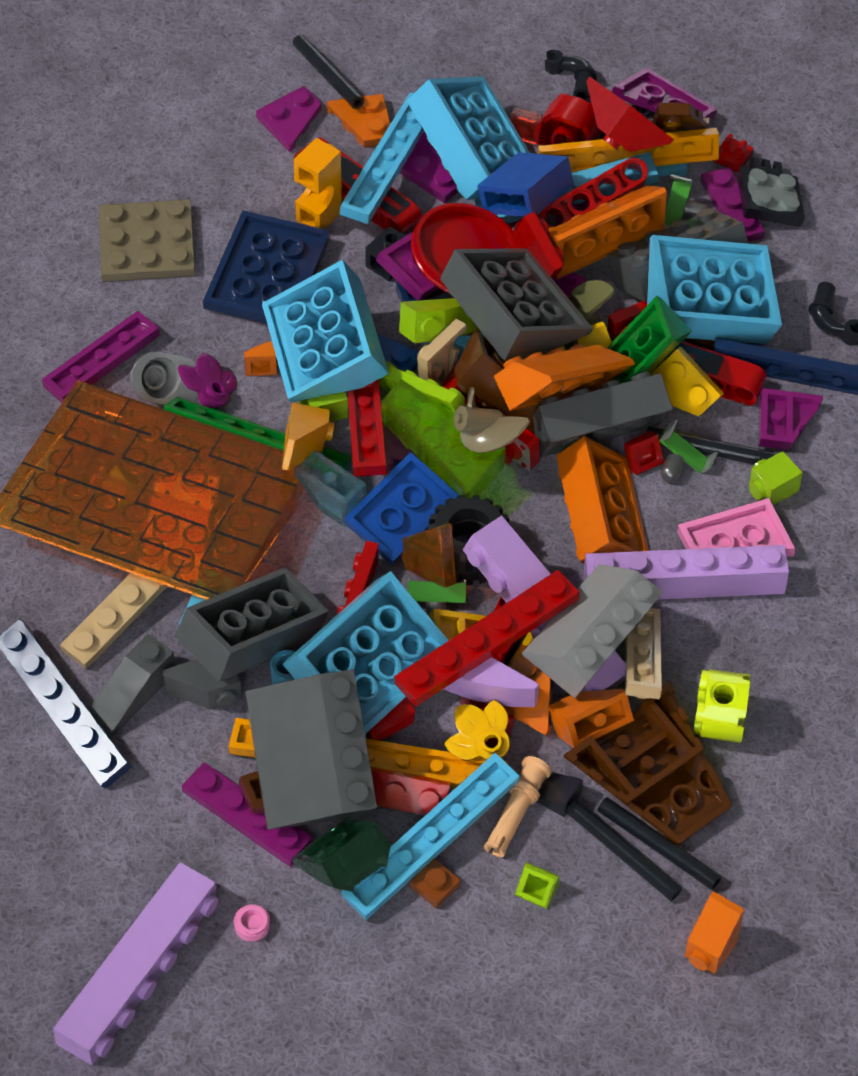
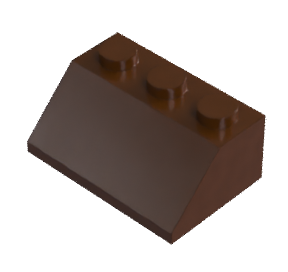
M476 330L454 368L457 386L466 395H468L470 388L474 387V395L481 400L480 403L483 408L500 410L508 416L528 418L530 423L526 429L534 434L533 413L541 405L509 410L494 378V375L504 369L503 364L506 361L497 354V351L487 338Z

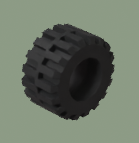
M458 495L457 500H454L452 497L445 500V506L439 504L435 508V514H431L428 525V558L431 560L434 570L440 568V575L443 578H447L449 575L452 576L451 582L459 583L460 579L466 580V585H473V580L477 579L480 584L487 582V579L480 570L474 567L467 559L463 551L466 544L454 538L465 534L473 535L500 516H503L509 524L510 519L507 514H503V508L499 504L493 506V500L489 498L481 500L480 495H473L472 498H466V495Z

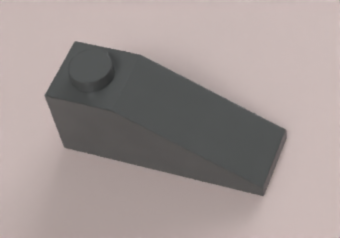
M149 634L124 657L90 708L111 738L163 687L162 670L175 666L174 652Z

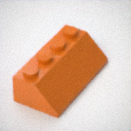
M644 186L636 191H629L614 201L603 203L598 208L583 215H577L570 221L557 227H550L549 238L554 246H558L561 249L565 258L564 267L558 274L557 279L607 257V253L617 250L620 244L636 242L643 239L644 235L649 232L664 230L667 200L666 189L664 187Z
M578 344L566 351L563 348L555 349L546 355H543L542 352H537L522 360L521 356L514 357L503 364L504 369L494 375V378L509 410L512 411L539 405L541 401L558 396L559 400L570 398L571 393L584 388H589L590 392L596 391L601 385L611 381L635 365L632 358L598 344L584 347L583 344Z
M586 436L556 455L559 467L558 474L562 480L565 494L564 501L568 507L571 521L570 528L574 534L577 548L576 555L579 561L584 564L585 554L649 551L627 458Z

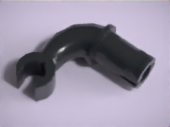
M559 50L547 51L545 71L552 75L560 74L563 70L574 72L576 82L573 96L588 102L590 95L586 81L589 77L595 81L597 80V73L586 59L575 56H563Z
M829 282L819 283L814 301L808 308L814 323L823 332L841 337L845 344L858 345V320L850 319L846 323L836 320L832 316V303L836 287Z

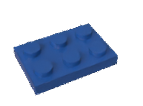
M410 452L344 517L343 523L363 541L379 543V555L392 566L428 530L429 518L431 514H435V508L439 504L445 506V500L451 497L457 500L459 494Z

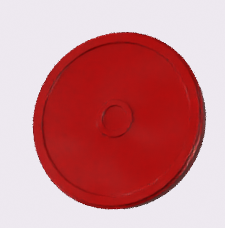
M448 203L429 210L420 219L411 237L412 254L419 270L432 284L449 293V290L440 278L455 249H516L518 246L513 239L514 231L500 217L484 208L464 203Z

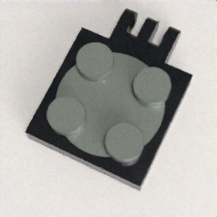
M751 157L749 167L741 166L737 173L743 216L801 227L805 216L798 177L783 174L781 162L774 161L771 168L770 160L763 159L760 166L759 158Z

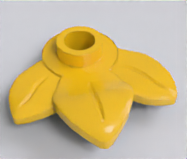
M495 700L491 701L484 711L470 704L456 706L454 720L459 732L445 742L448 751L466 761L478 757L487 760L494 753L503 758L510 748V740L505 732L509 719L504 707ZM494 737L498 739L496 747L488 748L486 746V741L489 738Z

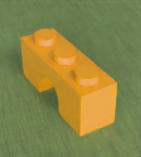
M315 138L293 160L294 181L306 187L303 194L295 201L296 221L301 224L326 229L340 215V206L342 204L341 151L335 146Z

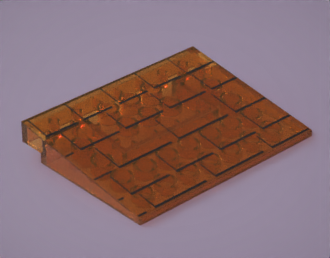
M77 380L0 493V526L207 600L247 582L297 508V499L311 479L312 460L308 459L290 470H283V450Z

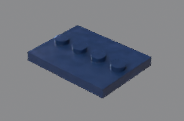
M242 210L203 299V308L267 324L262 303L316 274L330 241V230Z

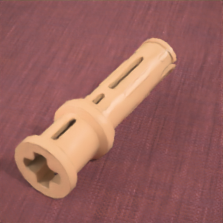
M526 756L522 761L523 769L519 774L520 781L509 790L511 796L491 835L484 844V849L487 852L492 847L494 848L491 853L492 855L499 858L505 856L506 850L529 805L538 801L540 797L538 791L544 779L549 778L552 773L551 767L539 758Z

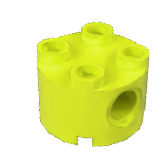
M713 669L708 671L702 670L697 696L698 704L694 721V735H700V738L742 742L743 725L746 719L750 674Z

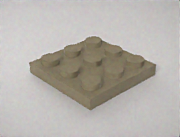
M190 199L99 205L102 282L195 276Z

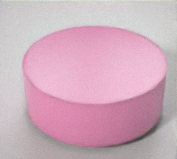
M250 904L243 906L234 917L235 931L243 940L252 942L261 940L270 930V916L266 909L259 905Z

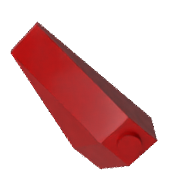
M591 77L588 78L586 83L597 128L606 134L603 140L613 148L618 150L622 146L629 152L670 145L674 141L672 137L631 105Z

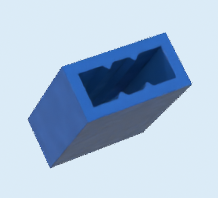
M518 152L478 184L477 187L482 208L494 214L524 217L532 212L538 215L574 185L568 156Z

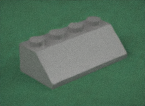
M599 564L577 589L580 592L579 600L556 614L523 651L522 655L572 697L576 698L663 593L637 570Z

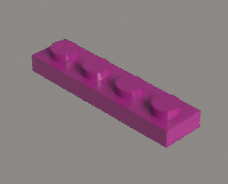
M136 311L42 379L43 387L65 405L72 399L81 384L83 385L75 397L159 337V328L141 312Z
M205 762L182 784L183 793L290 868L313 843V837L297 826L267 830L265 815L251 813L241 787Z

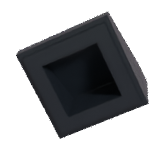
M552 773L539 791L540 797L537 803L565 817L569 805L577 800L582 793L583 780L577 777Z

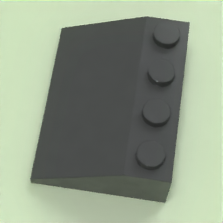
M527 248L455 249L440 278L449 290V293L458 301L465 310L466 315L472 319L480 329L481 334L487 338L504 361L517 356H521L522 360L537 352L547 353L591 334L593 330L591 325Z
M354 669L317 674L245 691L267 830L373 814L377 809Z

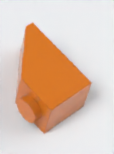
M624 689L580 692L576 698L570 695L548 706L557 737L572 748L590 736L595 740L634 721Z
M714 891L709 896L687 940L685 957L697 969L702 971L709 970L716 974L738 942L745 909Z

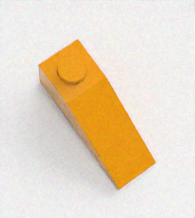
M292 402L285 432L283 470H290L323 452L325 440L331 441L335 422L329 421L330 410Z

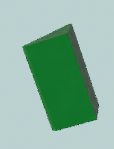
M656 296L607 347V349L632 358L635 365L611 381L619 380L620 384L632 381L631 378L637 374L650 372L651 374L692 332L662 298Z

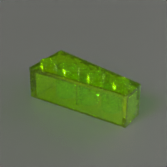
M400 379L381 401L382 421L408 449L410 448L417 455L420 461L457 494L466 495V498H472L473 495H481L505 465V447L487 453L470 451L461 441V431H458L454 426V413L404 380Z

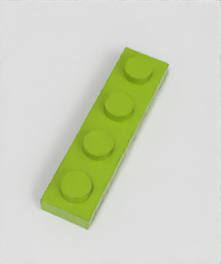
M385 361L389 374L379 379L380 389L454 419L455 411L459 406H466L464 403L466 399L458 390L454 388L448 390L432 379L426 381L410 370L404 372L397 369L390 362Z

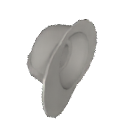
M148 352L140 356L131 370V384L134 392L141 399L157 404L166 405L176 397L193 402L198 397V393L188 389L178 373V366L195 367L196 363L184 356L164 352Z

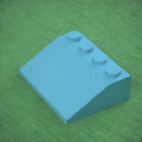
M484 76L428 79L407 100L414 118L422 126L429 143L437 151L442 160V165L449 171L457 185V190L464 196L465 200L480 199L478 184L518 152L530 153Z
M652 235L650 237L647 305L656 296L662 298L692 330L686 338L715 341L716 338L734 340L740 343L763 345L769 343L782 326L767 245Z
M343 260L262 303L287 398L290 402L361 389L389 374L361 279Z
M390 571L368 586L283 663V666L294 679L354 669L363 727L366 734L406 697L394 684V676L449 640Z

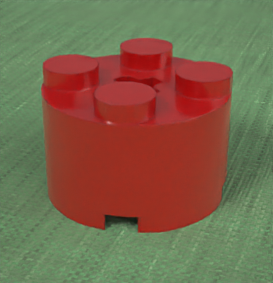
M563 93L559 94L546 109L535 128L534 139L537 146L539 144L543 146L598 140L602 131L597 128L592 103Z

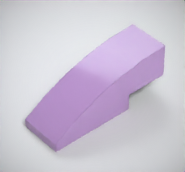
M493 657L444 688L448 692L488 704L495 700L502 706L535 707L539 696L538 683Z

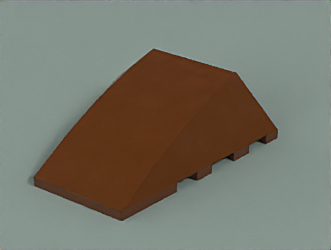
M671 681L662 686L660 699L647 698L643 700L639 710L632 714L634 721L595 740L592 736L588 737L565 753L563 757L679 846L729 810L732 804L713 766L709 765L703 753L704 748L699 738L695 737L688 723L689 718L683 706L680 707L674 695L675 689Z

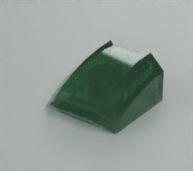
M347 818L295 855L292 861L317 881L336 889L353 892L356 885L381 866L387 867L390 845L377 823Z

